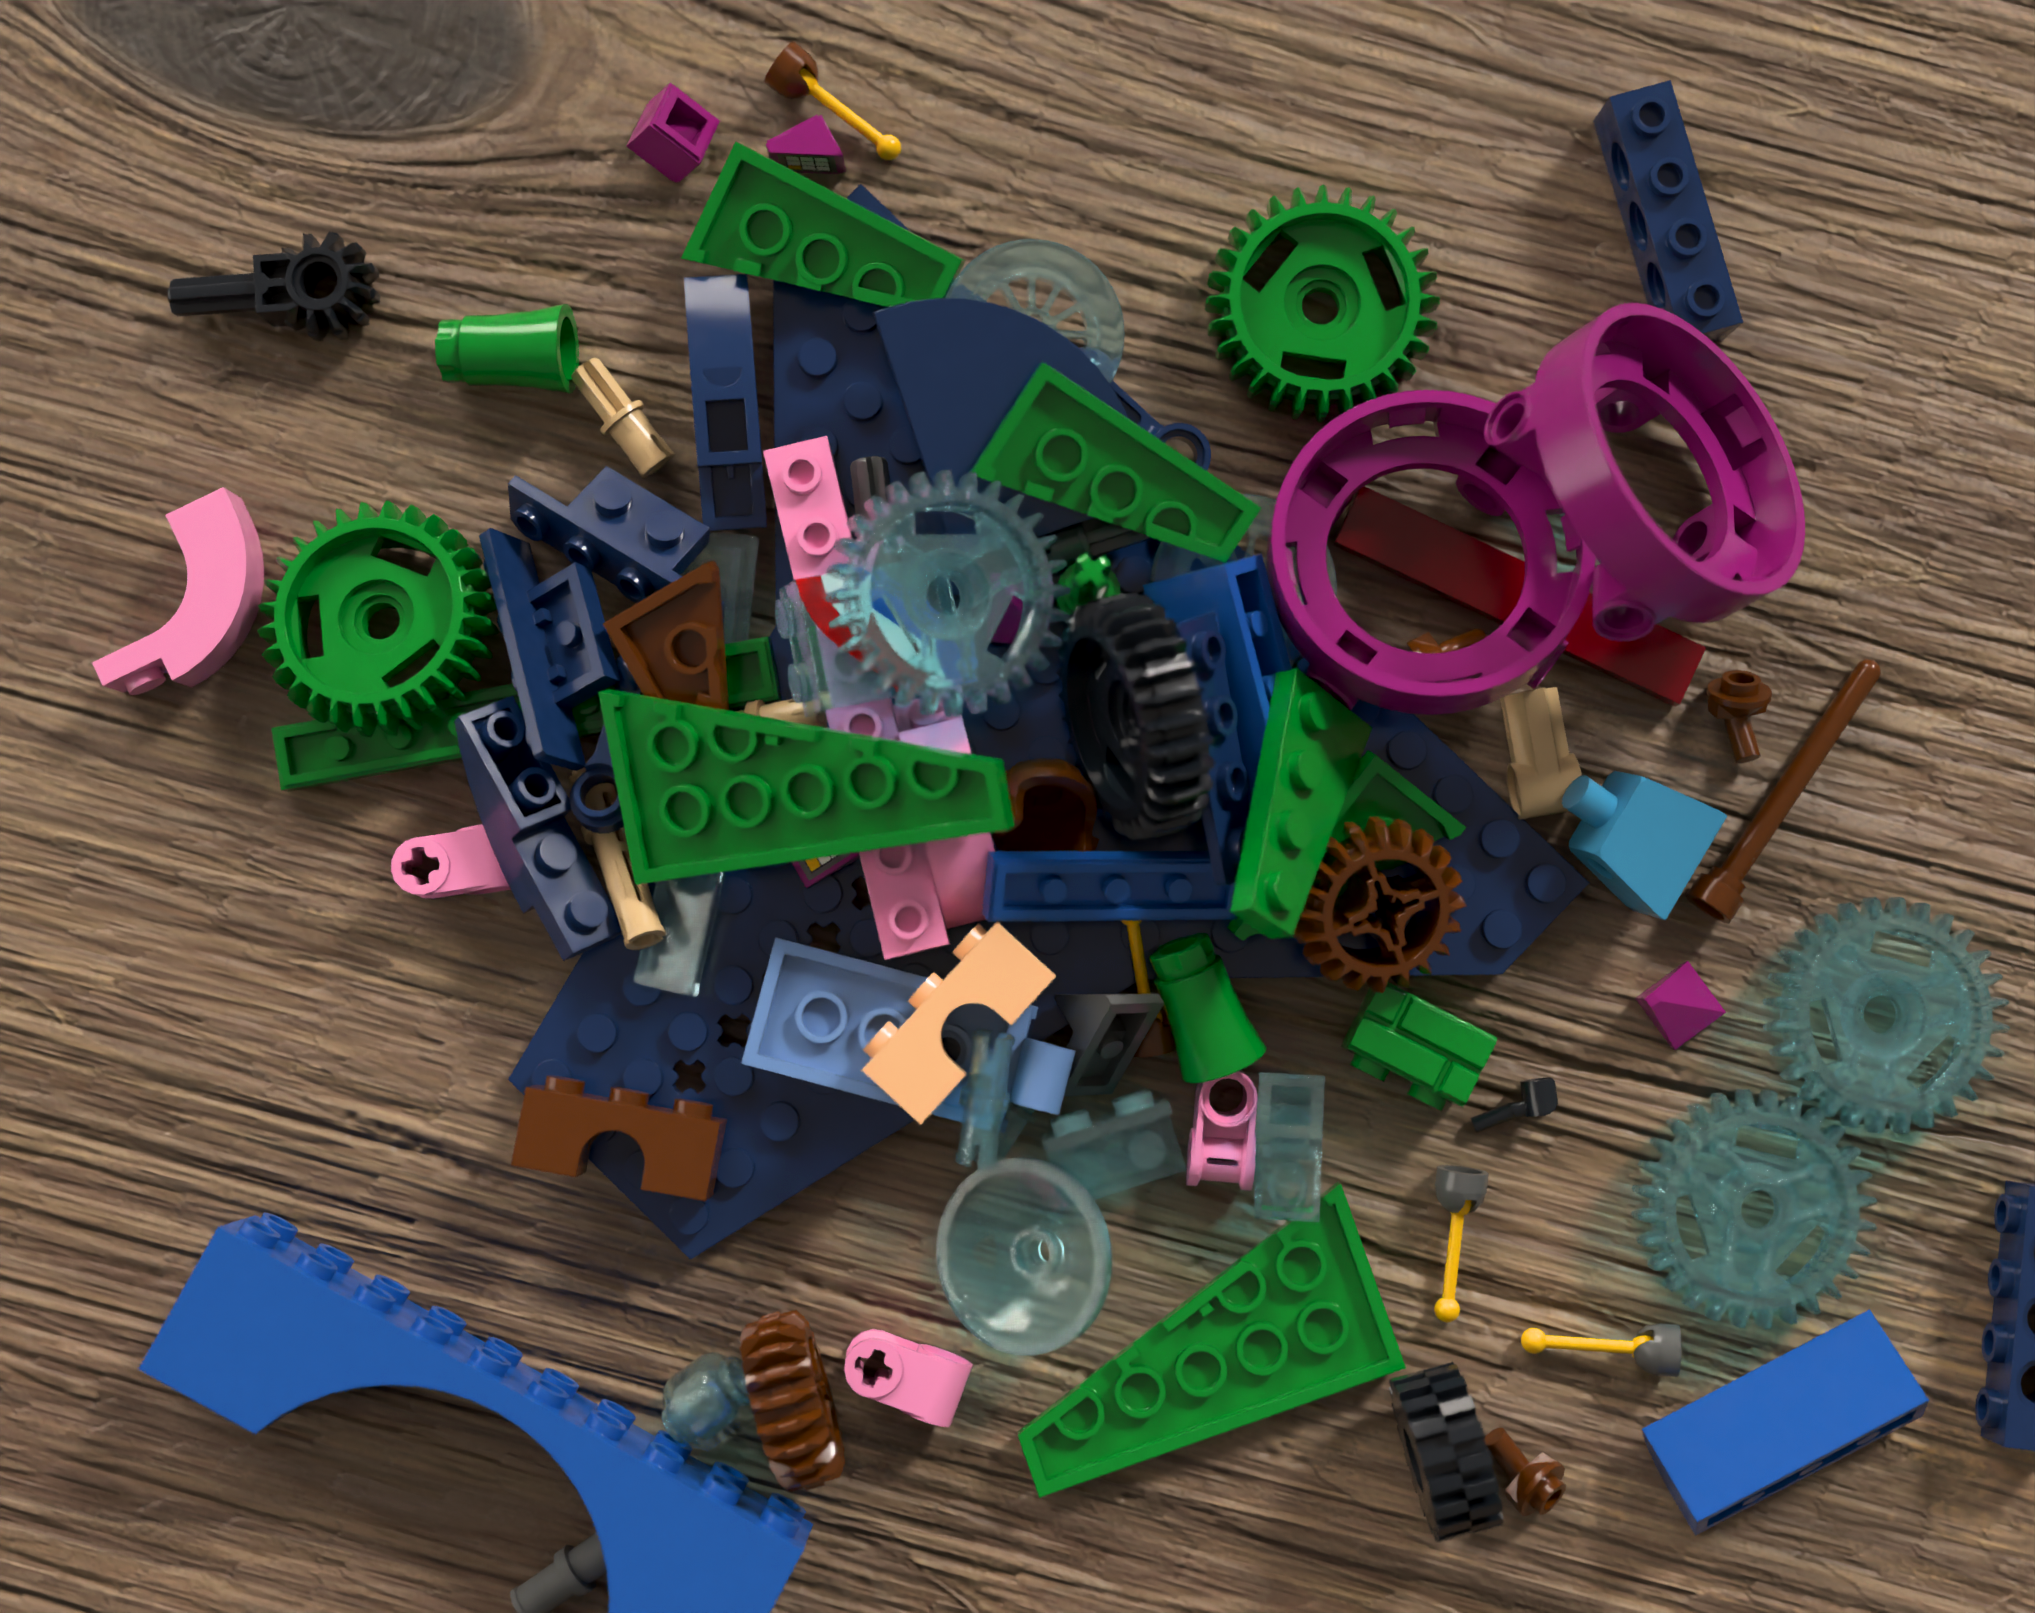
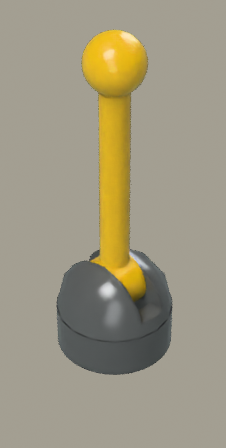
M1455 1165L1437 1166L1435 1181L1436 1197L1441 1205L1451 1213L1442 1298L1435 1303L1434 1312L1440 1321L1446 1323L1453 1322L1460 1314V1306L1455 1300L1464 1215L1474 1212L1480 1207L1487 1193L1489 1173L1480 1169Z
M1658 1323L1646 1325L1638 1331L1632 1341L1545 1335L1538 1328H1529L1521 1336L1522 1347L1532 1354L1540 1353L1545 1348L1632 1354L1636 1364L1648 1373L1657 1376L1678 1377L1680 1372L1682 1344L1680 1326L1677 1324Z

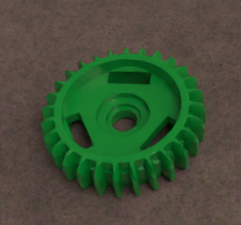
M1323 184L1319 186L1314 203L1306 204L1301 188L1297 187L1293 190L1290 209L1286 210L1276 196L1271 197L1267 205L1269 219L1266 220L1255 209H1251L1246 217V225L1251 234L1235 226L1229 232L1228 242L1236 251L1222 247L1218 249L1215 257L1216 264L1227 272L1212 271L1209 274L1208 287L1222 294L1208 296L1205 301V311L1221 314L1222 317L1210 322L1207 333L1209 337H1227V340L1218 346L1215 355L1217 360L1230 358L1235 355L1237 361L1228 376L1231 381H1235L1247 373L1253 378L1247 392L1248 398L1252 399L1263 388L1272 392L1268 404L1270 412H1274L1281 404L1283 398L1292 401V419H1298L1306 404L1314 405L1317 422H1324L1330 404H1337L1341 415L1353 408V399L1357 398L1362 404L1377 398L1375 388L1384 395L1397 393L1399 386L1392 374L1405 381H1410L1416 372V367L1407 357L1421 361L1429 351V345L1416 336L1430 337L1437 329L1436 321L1422 316V314L1434 312L1440 304L1439 296L1422 293V291L1430 288L1435 283L1437 272L1417 271V268L1423 264L1429 254L1428 248L1414 250L1409 253L1406 246L1412 239L1415 228L1411 226L1396 234L1391 229L1397 215L1396 209H1391L1381 219L1376 218L1372 215L1376 201L1374 196H1370L1360 209L1352 207V189L1348 187L1345 188L1338 203H1330L1327 187ZM1286 238L1296 248L1263 289L1258 292L1246 283L1243 277L1267 247L1280 239ZM1374 252L1385 264L1398 291L1399 307L1388 311L1385 310L1364 255ZM1314 292L1328 294L1337 305L1336 318L1327 324H1315L1309 321L1302 310L1304 298ZM1282 355L1344 364L1343 378L1326 380L1296 375L1281 368Z
M387 500L383 504L380 515L369 504L361 502L356 520H352L342 509L336 508L337 526L328 529L319 521L313 520V527L317 537L310 543L299 537H293V543L300 552L294 560L281 556L276 557L277 563L286 572L282 581L264 580L265 585L277 594L276 601L258 605L259 610L274 621L257 629L260 637L269 644H272L271 647L262 653V656L267 663L277 668L272 678L279 686L289 690L287 694L289 699L298 707L306 709L308 715L320 723L323 722L325 724L329 721L334 728L348 733L354 727L363 736L370 738L373 736L377 724L387 734L397 737L400 718H404L413 728L422 730L421 711L428 708L439 718H445L446 714L440 700L449 695L460 702L465 701V695L458 686V683L463 677L477 682L481 681V675L471 666L474 658H493L492 652L480 642V637L499 633L497 626L490 619L484 617V615L497 610L495 599L486 592L491 588L489 575L480 568L483 565L482 558L473 548L468 547L469 544L464 536L457 529H449L448 525L435 514L426 518L425 514L413 505H410L402 514L401 510L394 503ZM405 548L425 553L436 560L427 577L379 559L377 556L380 549ZM319 600L324 656L311 658L307 641L308 621L314 601ZM384 608L396 609L400 618L397 630L385 639L372 638L368 629L371 617L377 611ZM436 644L440 646L432 660L416 675L391 688L386 683Z

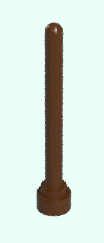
M1865 659L1856 665L1721 867H1712L1708 874H1699L1686 894V898L1698 909L1723 923L1729 924L1744 903V899L1741 897L1746 888L1742 883L1743 879L1881 675V668L1876 661Z

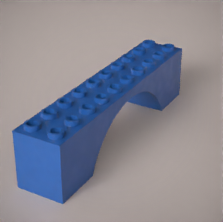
M263 1213L261 1218L254 1215L217 1227L138 1369L254 1434L288 1415L306 1402L331 1393L370 1386H417L444 1391L472 1400L499 1413L522 1428L542 1445L562 1467L578 1490L591 1515L603 1551L609 1590L608 1613H770L804 1551L813 1523L803 1518L806 1513L805 1509L793 1500L778 1493H772L769 1499L746 1487L749 1479L737 1469L722 1462H715L713 1467L706 1465L690 1456L692 1447L681 1438L659 1430L656 1436L633 1424L636 1416L625 1407L607 1399H602L598 1405L576 1393L579 1384L567 1375L551 1368H545L543 1373L536 1371L520 1362L523 1354L511 1344L495 1337H488L486 1342L464 1331L467 1323L455 1313L439 1306H432L430 1311L407 1299L410 1291L402 1284L383 1275H375L373 1280L351 1268L354 1260L349 1255L327 1244H319L317 1249L295 1237L298 1229L293 1224L270 1213Z

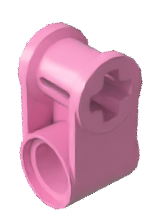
M483 824L461 828L456 832L416 837L407 840L396 849L392 857L391 872L394 881L402 890L424 899H436L461 894H487L511 890L492 850ZM422 854H426L427 857L439 862V870L429 873V883L427 884L423 879L412 875V867L422 865Z
M1242 1070L1219 1079L1197 1083L1193 1128L1190 1129L1188 1140L1186 1186H1197L1200 1180L1238 1183L1241 1190H1252L1256 1164L1255 1126L1258 1097L1257 1089L1252 1080ZM1228 1078L1239 1081L1243 1087V1098L1237 1108L1221 1112L1211 1107L1209 1094L1216 1082ZM1207 1158L1232 1159L1234 1161L1213 1160Z
M871 1329L861 1332L852 1339L847 1347L844 1372L850 1387L861 1396L895 1407L903 1413L923 1422L941 1427H950L973 1364L965 1358L944 1349L927 1344H918L883 1330ZM874 1349L884 1352V1364L890 1369L879 1368L874 1377L863 1374L864 1362L857 1358H869Z

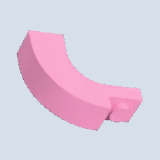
M224 487L166 514V518L182 549L187 565V586L184 598L175 615L158 631L92 662L102 686L121 692L128 691L129 695H138L163 684L166 681L163 673L168 672L172 681L192 688L217 672L232 658L244 642L257 616L258 605L261 603L264 585L263 554L259 536L242 498Z
M956 690L893 705L901 742L971 754ZM991 833L924 842L946 928L949 929L986 920L982 914L987 857L988 851H995Z

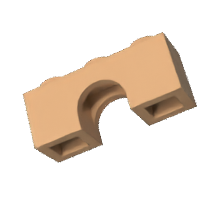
M998 922L989 931H986L978 923L953 950L952 953L961 960L944 980L933 972L909 998L908 1002L916 1009L910 1018L899 1029L889 1021L863 1049L872 1059L862 1071L919 1124H922L967 1074L948 1055L943 1045L942 1030L949 1014L961 1005L979 1003L989 1006L1012 1025L1056 977Z

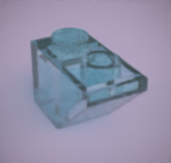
M1259 1072L1254 1219L1303 1222L1320 1221L1325 1076Z

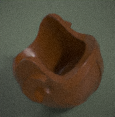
M1037 758L1019 761L1005 772L1015 826L1004 831L990 832L999 851H1095L1099 839L1092 836V830L1097 815V798L1092 785L1084 779L1077 767L1059 758Z

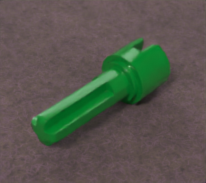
M1084 553L1075 560L1074 565L1069 566L1060 576L1055 595L1056 609L1061 620L1065 623L1069 615L1075 612L1077 606L1100 598L1120 594V584L1115 574L1111 571L1109 560L1104 555L1098 560L1092 561L1088 554Z

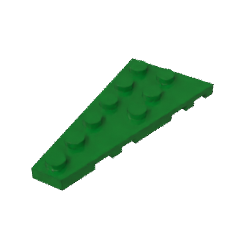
M1336 1182L1018 1431V1438L1039 1498L1406 1368L1341 1183Z

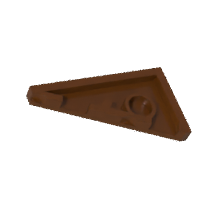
M715 561L704 563L603 623L644 696L729 711L720 573Z

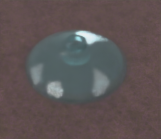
M1024 1157L1009 1158L987 1164L974 1171L957 1187L950 1197L940 1220L936 1243L937 1268L940 1282L955 1315L980 1341L999 1351L1013 1355H1039L1052 1352L1072 1343L1097 1318L1104 1305L1111 1282L1112 1249L1110 1237L1103 1215L1093 1197L1075 1177L1064 1169L1044 1160ZM1042 1241L1047 1244L1049 1249L1048 1261L1042 1257L1040 1252Z

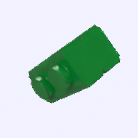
M1388 982L1384 994L1374 992L1369 988L1341 1047L1355 1054L1350 1063L1352 1067L1382 1082H1385L1389 1072L1412 1083L1407 1095L1442 1112L1447 1101L1460 1107L1467 1103L1479 1079V1074L1484 1069L1497 1043V1037Z

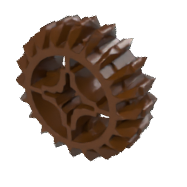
M1369 817L1363 833L1354 822H1344V840L1339 843L1332 836L1330 837L1326 848L1327 852L1323 855L1299 919L1301 921L1297 923L1293 937L1299 943H1306L1303 949V956L1312 965L1321 964L1320 972L1328 980L1336 982L1342 977L1343 984L1350 990L1359 991L1364 983L1367 982L1368 987L1374 992L1384 994L1389 977L1399 987L1409 988V970L1416 968L1423 975H1432L1431 965L1426 959L1433 952L1441 956H1450L1449 947L1441 940L1445 933L1454 934L1462 932L1460 923L1449 916V914L1466 907L1464 898L1457 892L1452 891L1463 880L1457 870L1447 867L1452 860L1450 853L1441 845L1433 846L1434 837L1423 829H1417L1412 833L1411 825L1401 819H1394L1387 828L1386 822L1379 817ZM1384 859L1407 861L1412 865L1416 874L1407 878H1402L1399 874L1386 878L1383 873L1376 869L1374 862ZM1349 878L1348 888L1341 896L1336 898L1341 887ZM1376 890H1377L1381 895H1383V897L1379 898L1377 901L1375 900V899L1378 898V895H1377ZM1376 909L1378 910L1375 912L1377 920L1370 914ZM1414 914L1411 922L1404 930L1407 920ZM1350 932L1353 936L1368 932L1378 942L1379 947L1371 949L1348 948L1339 944L1336 937Z
M797 1310L782 1314L778 1311L761 1316V1319L746 1324L740 1337V1353L743 1360L741 1366L746 1380L745 1387L749 1395L751 1411L755 1418L757 1434L760 1435L763 1444L764 1455L769 1460L770 1469L775 1474L776 1481L789 1492L805 1488L807 1491L824 1486L826 1481L841 1477L845 1464V1449L841 1438L842 1431L838 1421V1412L835 1407L820 1349L816 1344L814 1332L811 1331L809 1322Z

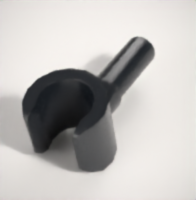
M1545 1077L1520 1081L1522 1101L1511 1102L1472 1117L1471 1121L1476 1133L1514 1118L1519 1119L1524 1116L1534 1117L1551 1114L1558 1104L1554 1079Z

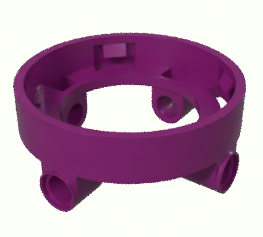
M1625 303L1605 311L1556 344L1542 360L1535 382L1522 391H1514L1505 395L1494 406L1486 420L1484 437L1487 443L1533 472L1546 470L1554 492L1568 519L1589 550L1599 560L1600 564L1594 569L1592 581L1593 627L1599 635L1607 639L1630 641L1647 635L1655 624L1670 616L1691 623L1719 621L1782 587L1790 580L1798 568L1805 542L1804 505L1793 462L1774 420L1749 381L1727 355L1694 326L1666 310L1641 303ZM1661 414L1678 432L1693 454L1705 478L1712 504L1683 522L1671 541L1646 513L1629 488L1615 463L1603 430L1614 433L1629 432L1641 427Z
M1442 390L1404 391L1366 401L1347 410L1317 432L1300 451L1283 480L1274 503L1275 508L1270 525L1266 556L1267 575L1277 614L1289 639L1309 663L1305 675L1349 710H1352L1359 699L1388 710L1409 714L1436 715L1472 710L1493 703L1525 684L1535 690L1569 644L1565 639L1579 618L1588 598L1593 581L1596 557L1568 519L1554 492L1546 470L1533 472L1485 440V423L1496 403L1469 394ZM1425 421H1432L1434 424L1436 436H1409L1373 445L1372 428L1387 424L1389 428L1424 424ZM1409 469H1434L1458 475L1456 480L1458 491L1475 508L1492 516H1501L1506 510L1511 517L1521 538L1524 550L1525 576L1523 588L1516 607L1510 616L1492 634L1468 647L1445 653L1430 654L1402 650L1383 643L1365 632L1348 616L1339 603L1331 586L1327 571L1326 546L1329 531L1341 517L1353 495L1368 483L1384 475ZM1565 513L1560 520L1565 535L1566 552L1576 551L1577 565L1571 572L1557 573L1556 543L1547 515ZM1290 547H1296L1295 565L1297 581L1293 568L1292 551L1288 549ZM1297 582L1304 605L1301 602L1295 589V586H1297Z

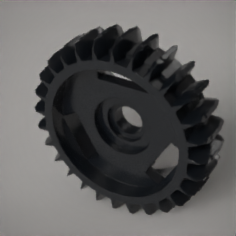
M1136 592L1130 594L1122 593L1077 606L1075 612L1069 615L1066 621L1067 627L1061 633L1064 645L1059 648L1057 653L1063 666L1056 672L1062 681L1063 691L1058 696L1064 702L1066 716L1062 720L1068 724L1071 738L1067 743L1073 744L1077 757L1075 766L1081 768L1084 779L1092 785L1097 798V808L1103 809L1104 821L1113 824L1114 830L1119 834L1125 835L1131 840L1147 839L1173 834L1181 829L1191 827L1192 823L1200 820L1203 813L1202 810L1207 808L1209 803L1207 793L1211 791L1214 783L1208 772L1213 769L1216 763L1209 754V745L1215 739L1208 733L1206 718L1211 714L1205 711L1201 694L1205 688L1198 686L1194 674L1197 663L1190 662L1186 655L1187 641L1176 637V622L1172 619H1166L1165 609L1159 604H1154V601L1147 595L1140 596Z

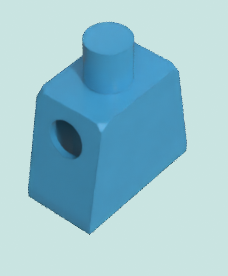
M1613 771L1609 774L1602 786L1586 775L1579 776L1568 786L1562 798V806L1581 819L1569 840L1570 851L1625 906L1635 912L1662 920L1667 919L1727 818V815L1720 810L1653 780L1619 771Z

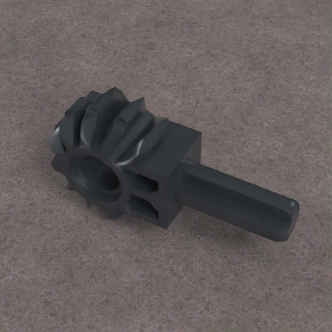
M329 231L320 245L312 234L303 233V251L298 254L293 249L286 247L281 248V253L253 255L254 273L173 279L170 281L169 288L167 289V297L172 313L179 317L256 311L260 317L273 327L289 326L294 331L306 328L308 336L315 341H323L330 329L340 340H348L349 321L354 319L359 325H369L370 318L361 310L363 305L381 303V295L369 286L379 278V271L372 263H364L366 251L358 243L354 242L345 246L344 239L338 233ZM337 275L335 290L325 298L315 299L314 290L317 283L326 276Z

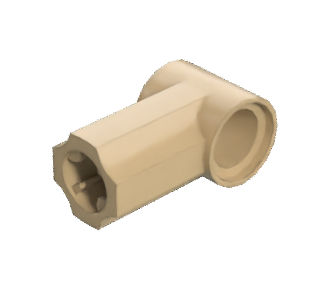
M1557 687L1527 690L1501 698V708L1511 757V763L1507 766V784L1511 805L1519 814L1518 819L1568 812L1562 806L1563 795L1568 786L1577 777L1582 776L1576 756L1573 753H1569Z

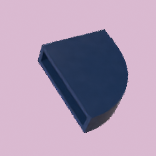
M935 298L911 301L872 312L953 557L957 563L1094 518L969 474L1040 362H1044L1128 418L1113 387L1099 368L1080 348L1061 333L1038 319L1015 309L985 301L964 298Z

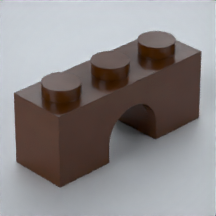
M553 1075L546 1076L545 1086L537 1084L525 1088L511 1166L577 1177L586 1173L589 1154L594 1141L603 1132L615 1130L630 1135L637 1141L643 1151L645 1167L641 1184L642 1190L706 1201L713 1196L727 1119L712 1116L713 1105L678 1098L674 1100L673 1109L647 1105L649 1093L620 1087H611L609 1097L584 1093L585 1081Z

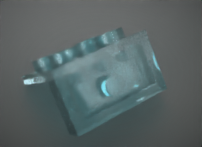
M1145 1088L1112 1099L1111 1103L1114 1111L1090 1118L1087 1109L1083 1108L1050 1119L1052 1131L1041 1134V1138L1064 1209L1187 1170L1169 1116L1173 1112L1169 1101L1161 1095L1153 1098L1151 1091Z

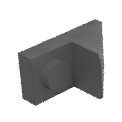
M1159 994L1056 995L1055 1001L1074 1032L1066 1048L1076 1051L1064 1096L1112 1094L1164 1004Z

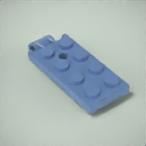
M775 937L741 1064L899 1105L862 1071L872 1059L863 1049L889 1021L899 1029L910 1018L916 1009L908 1000L928 977ZM979 1003L961 1005L954 1009L945 1020L942 1038L950 1037L959 1043L961 1052L955 1062L967 1074L931 1114L1000 1133L1006 1132L1008 1120L1005 1118L1010 1102L1059 1115L1076 1051L1027 1038L1031 1019L1036 1018L1037 1006L1029 1005L1016 1021L1010 1025L989 1006Z

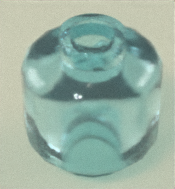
M715 1352L707 1353L668 1379L662 1392L665 1409L662 1411V1422L674 1440L679 1443L687 1442L694 1448L709 1451L721 1446L754 1421L749 1395L745 1387L746 1380L741 1366L742 1360L735 1356L727 1357Z

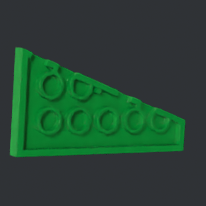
M611 689L598 692L635 885L1004 831L1015 826L1002 759Z

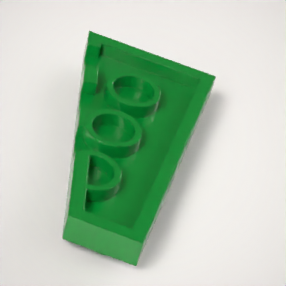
M735 142L681 259L885 307H892L911 301L948 298L966 261L738 142Z
M1040 362L969 472L970 475L1058 504L1224 563L1227 562L1262 508L1044 362Z
M1298 668L1276 672L1230 912L1270 939L1293 936L1372 731L1370 725Z

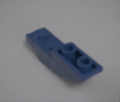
M747 274L684 278L685 305L703 524L709 527L710 531L766 528L767 517Z
M514 697L505 698L458 716L454 723L469 786L492 850L523 914L533 909L536 910L563 961L619 936L622 931L615 909L565 819V816L571 811L569 797L551 764L538 761L534 757L525 736L526 724L524 716Z

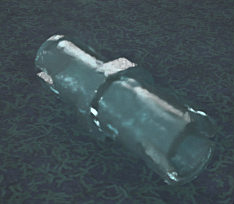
M992 1030L973 1031L967 1086L962 1088L959 1104L964 1107L955 1161L961 1165L971 1167L972 1159L975 1158L976 1146L978 1145L980 1152L977 1168L982 1169L995 1168L998 1164L997 1152L1004 1112L1008 1111L1011 1094L1007 1092V1081L1012 1046L1015 1043L1013 1035L999 1032L998 1038L995 1039L994 1052L991 1053Z

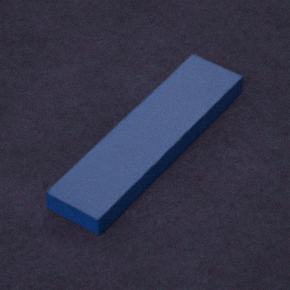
M988 851L982 914L987 922L1235 920L1237 916L1230 912L1236 882L1224 886H1217L1215 884L1209 851Z

